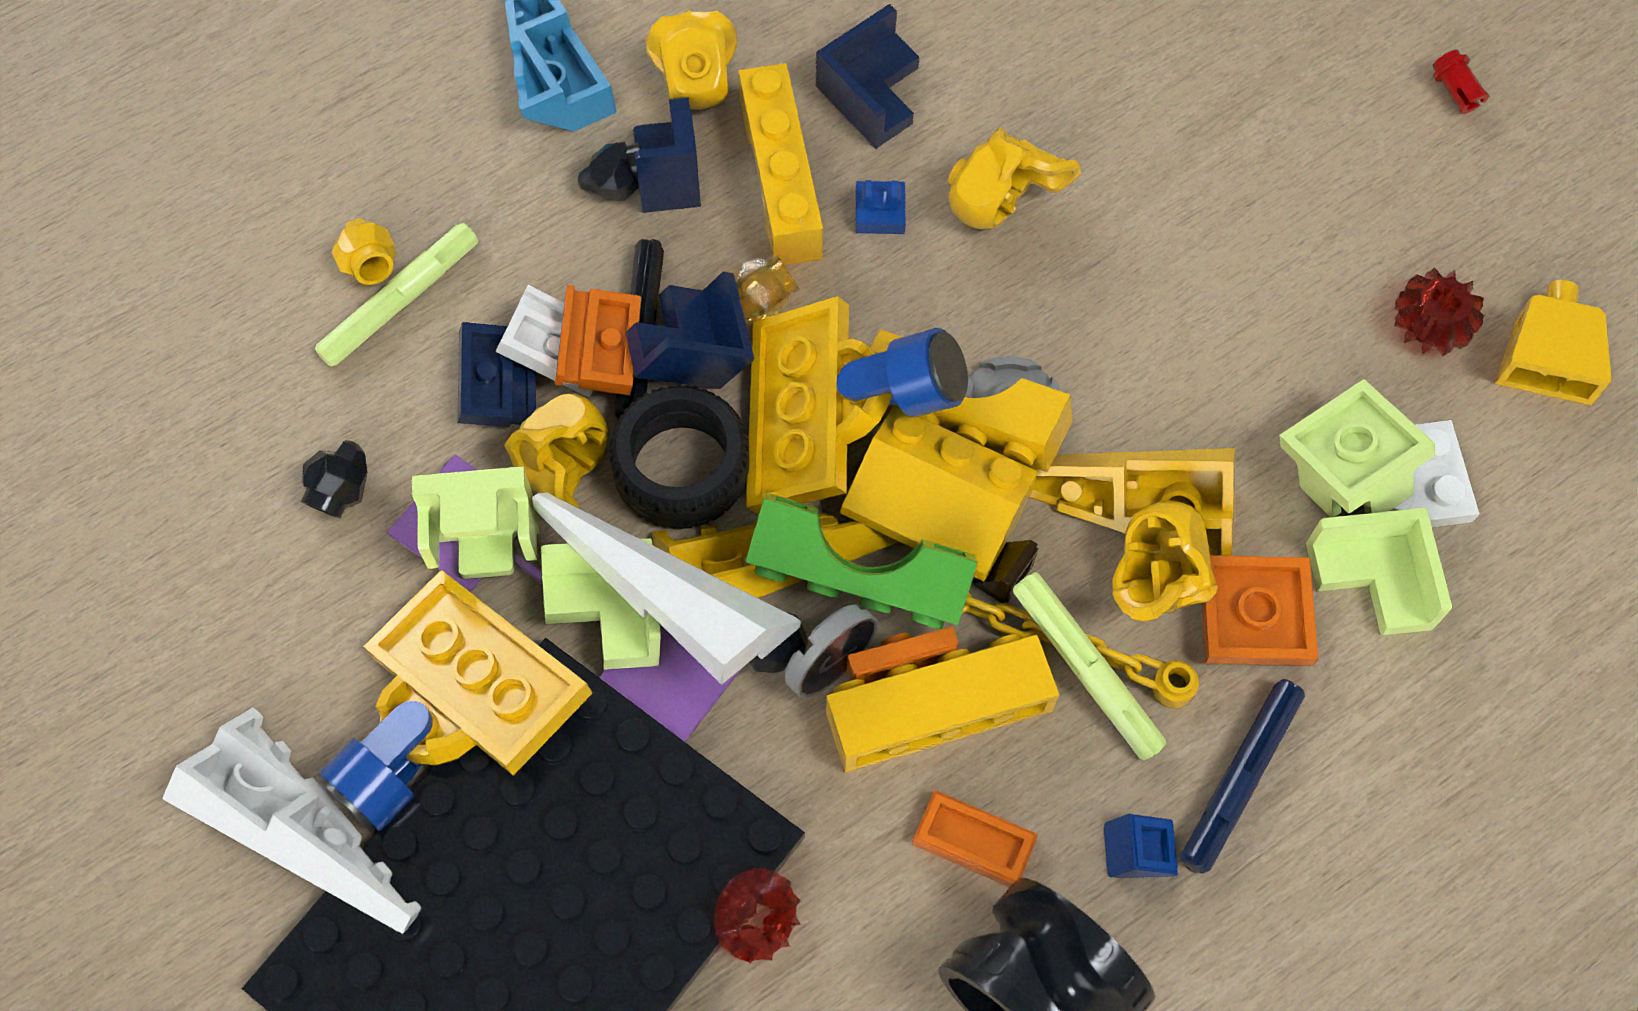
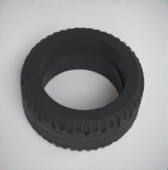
M669 385L668 388L659 387L657 390L653 389L651 393H645L642 397H638L635 403L632 402L623 411L612 431L609 456L616 488L627 506L648 522L655 525L660 524L662 527H669L671 529H675V527L689 529L695 525L697 527L703 524L706 525L710 520L714 521L724 515L725 511H728L736 503L745 488L749 471V442L745 426L734 408L726 400H723L722 397L716 396L711 391L709 392L704 388L700 390L697 386L691 387L690 385H685V387ZM675 428H691L702 431L714 438L723 448L725 456L717 470L705 480L685 487H669L650 480L637 468L635 463L641 449L651 438L661 432Z

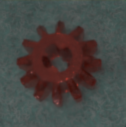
M1435 267L1428 271L1424 277L1416 274L1409 279L1404 288L1405 290L1399 293L1394 308L1398 311L1395 316L1394 326L1407 329L1404 335V343L1414 340L1422 343V354L1430 351L1432 346H1435L1443 357L1451 353L1454 347L1462 350L1463 347L1469 345L1474 337L1473 334L1477 333L1482 326L1484 315L1480 312L1483 307L1484 297L1471 294L1474 281L1462 284L1456 280V270L1443 277Z

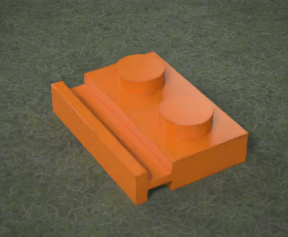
M567 285L555 385L562 386L563 382L578 384L580 389L630 395L634 371L625 332L636 322H639L641 296L591 288L590 292L574 290L575 286Z

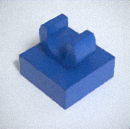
M856 181V234H905V182Z

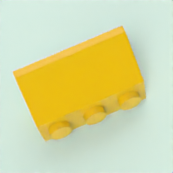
M894 405L869 445L841 506L840 514L857 522L864 523L866 526L912 548H915L924 539L974 554L978 563L973 577L984 582L1025 509L1038 471L920 416L910 417L900 407Z

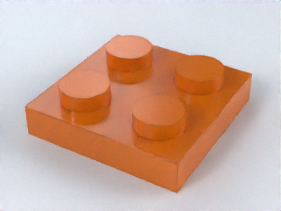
M1210 555L1211 569L1213 570L1218 589L1209 602L1201 603L1205 664L1314 666L1319 658L1310 558Z

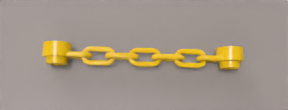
M968 592L962 614L968 612L989 621V624L994 629L1008 635L1019 634L1021 639L1038 635L1040 640L1052 644L1027 611L1005 603L991 605L971 597V594ZM1004 612L1028 620L1022 624L1023 631L1000 623L1005 619ZM1086 634L1110 666L1125 671L1130 680L1152 688L1154 697L1163 706L1173 709L1182 708L1188 705L1195 696L1199 687V678L1194 668L1189 664L1179 660L1164 663L1142 654L1128 656L1107 648L1103 640ZM1141 663L1158 669L1153 680L1136 674L1142 670ZM1172 674L1180 675L1184 678L1186 687H1174L1169 682L1168 676Z

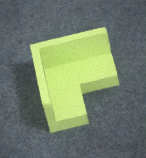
M1427 507L1323 518L1319 521L1306 542L1317 592L1369 586L1381 636L1433 630L1452 609Z
M649 538V539H641V540H643V541H645V542H647V543H649V544L652 545V539H651V538ZM568 543L541 546L545 624L600 621L604 670L659 666L660 623L650 613L643 618Z

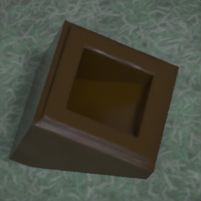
M1032 540L1006 542L985 581L983 582L975 578L973 584L1000 603H1008L1014 595L1013 588L1024 579L1032 569L1039 549L1037 548L1038 544Z

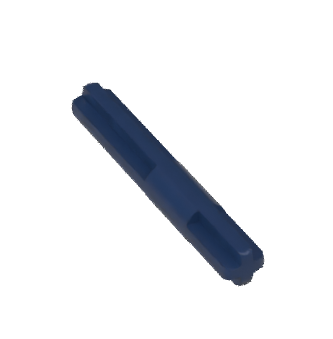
M1282 679L1274 684L1180 855L1181 861L1192 870L1203 874L1212 869L1305 698L1304 690L1292 681Z

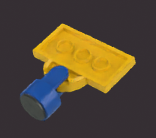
M839 296L754 321L752 334L754 360L751 362L748 441L749 471L747 475L746 508L759 515L766 492L804 504L847 493V444L867 435L880 422L887 407L890 405L898 404L900 409L910 417H919L959 406L967 392L968 371L962 350L954 337L944 329L937 327L891 341L887 351L877 353L864 342L853 338L849 339V304Z
M441 570L363 646L374 660L395 676L382 690L375 706L379 711L380 724L361 743L353 738L318 773L321 777L318 782L371 833L375 829L381 832L415 797L406 785L413 779L422 764L439 765L458 759L477 745L514 776L591 696L592 691L585 681Z

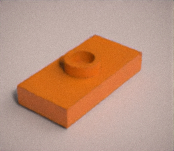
M947 627L912 637L910 633L892 635L884 639L879 647L848 655L846 674L849 681L863 679L867 684L886 678V674L899 666L916 664L919 669L936 664L941 656L958 650L959 642L954 627Z

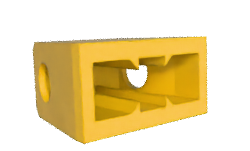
M1569 280L1550 282L1547 285L1546 296L1539 294L1531 296L1519 313L1506 346L1495 384L1592 405L1611 383L1606 314L1601 308L1578 303L1579 286Z

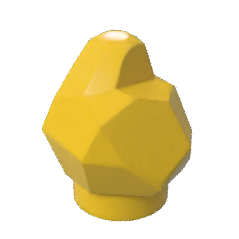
M356 218L345 224L344 229L333 243L332 254L340 272L355 276L362 284L375 285L387 279L392 273L396 250L388 229L373 222L365 221L363 218Z

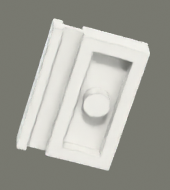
M528 285L496 352L555 381L564 302ZM563 382L564 386L588 398L594 391L580 389L578 384Z

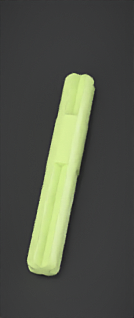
M460 223L428 250L422 252L388 281L387 285L316 344L315 350L319 357L329 366L338 365L406 305L408 306L478 244V238L471 228L465 223Z
M1034 572L1017 583L1013 588L1015 596L1139 759L1147 760L1160 752L1167 744L1164 736L1041 575Z

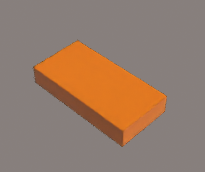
M934 790L913 838L912 845L1010 887L1018 878L1022 877L1039 834Z

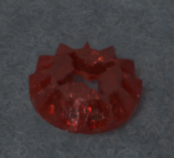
M755 868L740 873L726 885L715 907L714 926L720 944L729 954L749 963L756 960L772 961L773 953L780 948L790 947L788 937L794 927L801 925L796 917V906L801 900L793 893L790 886L791 881L772 870ZM758 904L768 909H774L763 918L764 928L762 930L753 924H746L757 915L756 905Z

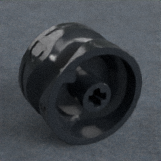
M1018 878L992 907V913L1000 924V933H991L963 941L952 952V957L945 960L938 968L942 982L965 1011H1147L1155 1000V993L1148 978L1111 935L1066 898L1043 884L1028 878Z

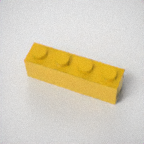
M1019 634L1007 635L993 641L989 645L990 648L970 654L968 649H959L941 656L938 659V663L918 669L916 664H907L892 669L886 674V678L866 684L863 679H855L835 687L834 693L826 695L825 712L844 772L857 770L1053 712L1059 698V692L1038 635L1021 639Z

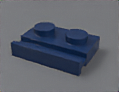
M469 322L461 323L459 330L457 423L510 427V424L521 425L536 410V371L496 352L507 326Z

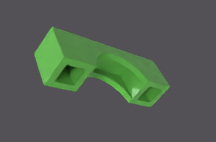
M767 492L745 560L747 563L756 565L754 573L762 577L785 582L787 575L807 580V589L825 596L838 597L841 590L861 596L859 604L869 609L890 613L892 606L913 612L912 620L939 629L943 628L945 622L955 625L959 624L978 563L974 554L924 539L907 556L892 564L869 567L852 563L840 556L829 545L822 532L817 507Z

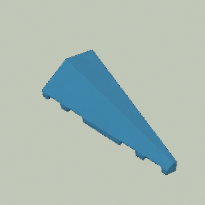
M505 0L510 44L514 60V75L519 98L518 105L523 118L576 131L617 113L611 85L572 29L568 12L560 0Z

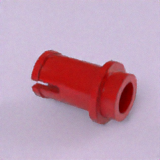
M1452 50L1434 62L1432 67L1436 72L1433 78L1436 82H1443L1458 105L1459 111L1462 114H1466L1481 106L1477 102L1478 99L1481 103H1485L1489 98V94L1483 89L1469 68L1470 58L1468 55H1461L1458 50Z

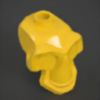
M687 10L682 14L661 16L651 27L645 38V44L651 61L664 74L668 98L688 97L690 110H704L722 103L728 96L727 65L732 60L738 45L736 28L732 22L719 11L693 12Z
M998 127L991 133L986 142L979 144L967 160L961 158L955 164L947 181L951 185L948 202L952 213L966 226L978 230L994 229L1000 226L1009 214L1012 215L1014 213L1017 198L1026 192L1030 184H1036L1050 193H1059L1081 175V164L1077 160L1059 158L1043 151L1025 139L1019 141V139L1009 135L1005 129Z
M576 393L563 394L536 409L530 417L521 423L519 430L511 434L504 446L513 466H524L531 490L535 494L547 492L579 508L573 495L582 477L597 466L605 453L608 444L607 424L600 411L587 398Z
M1162 501L1142 508L1133 515L1125 534V555L1118 563L1112 578V594L1123 613L1134 621H1150L1157 619L1164 613L1173 614L1176 609L1209 602L1217 593L1218 585L1211 569L1204 521L1201 514L1190 505L1177 501Z

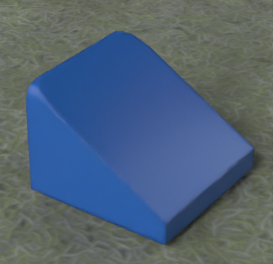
M1127 814L1107 821L1104 824L1107 873L1110 877L1147 878L1174 877L1178 875L1173 820Z

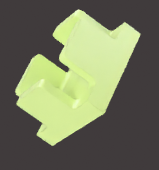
M1365 379L1279 435L1281 448L1298 466L1301 489L1329 517H1336L1342 512L1341 507L1348 513H1351L1363 504L1365 514L1392 510L1413 495L1414 471L1435 456V443Z
M524 466L412 476V497L418 510V550L427 569L439 568V542L449 541L459 542V573L463 579L513 574L514 538L518 536L525 560H537V534H540V515L533 509V493Z

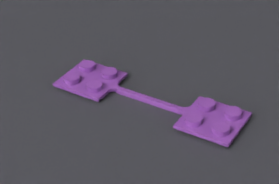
M454 455L439 473L475 471L477 469L457 455ZM414 501L387 531V534L423 559L418 550V510ZM439 542V568L436 569L444 571L471 592L482 578L463 579L459 573V542ZM514 552V565L542 584V571ZM660 624L659 666L606 669L599 678L686 742L742 668L721 685Z

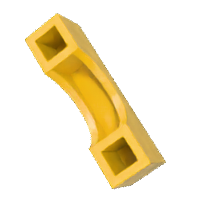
M787 63L738 70L740 108L748 144L752 145L756 161L765 227L773 266L778 267L822 260L823 225Z
M880 329L870 348L877 353L885 352L891 341L902 336ZM1021 378L1010 388L996 395L982 398L964 397L962 403L957 407L920 416L1025 466L1048 472L1073 422L1070 394ZM894 405L888 406L882 417H887Z

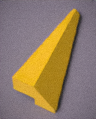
M1235 448L1058 454L1055 456L1048 472L1031 467L1038 471L1029 498L1056 507V511L1126 534L1133 515L1142 508L1162 501L1181 502L1192 506L1201 514L1206 529L1209 555L1233 556Z
M833 512L819 514L822 532L829 545L848 561L855 560L899 542L855 520L838 522L834 518ZM757 520L753 521L752 525L718 532L716 525L701 526L700 536L692 538L672 539L669 536L668 530L652 532L653 545L756 598L763 597L804 580L787 575L785 582L771 580L754 573L756 565L745 562Z

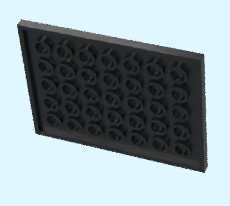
M545 637L539 646L585 681L592 691L591 696L514 776L477 745L458 759L434 765L412 791L415 797L381 832L377 831L362 849L374 864L384 862L392 872L390 884L407 904L416 901L420 905L421 910L408 929L402 934L325 891L241 989L267 1011H671L804 840L805 832Z

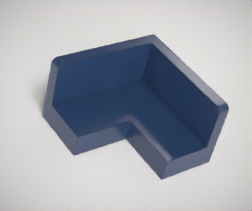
M888 4L816 52V87L875 149L911 126L914 113L890 89V87L919 69L920 59L895 33L897 10L891 4Z
M688 97L669 99L671 122L637 125L633 128L635 143L639 142L642 149L635 151L643 213L701 207L697 151L692 111L690 110Z
M723 271L704 290L669 285L659 294L665 326L636 322L625 332L635 378L721 389L754 360L735 276L731 272Z

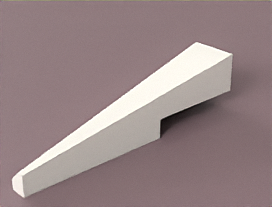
M547 492L537 493L532 497L533 509L643 618L650 613L721 685L755 656L762 660L800 628L801 621L796 617Z
M253 707L220 726L213 744L176 765L162 798L163 800L402 934L418 916L421 910L420 905L416 901L408 904L390 884L392 875L390 869L384 862L374 864L359 846L362 838L361 834L313 777L304 779L289 761L291 750L283 741L274 743L261 728L263 716Z

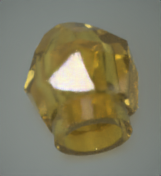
M778 255L768 262L763 258L743 263L736 283L745 320L750 321L776 315L788 301V296L800 289Z

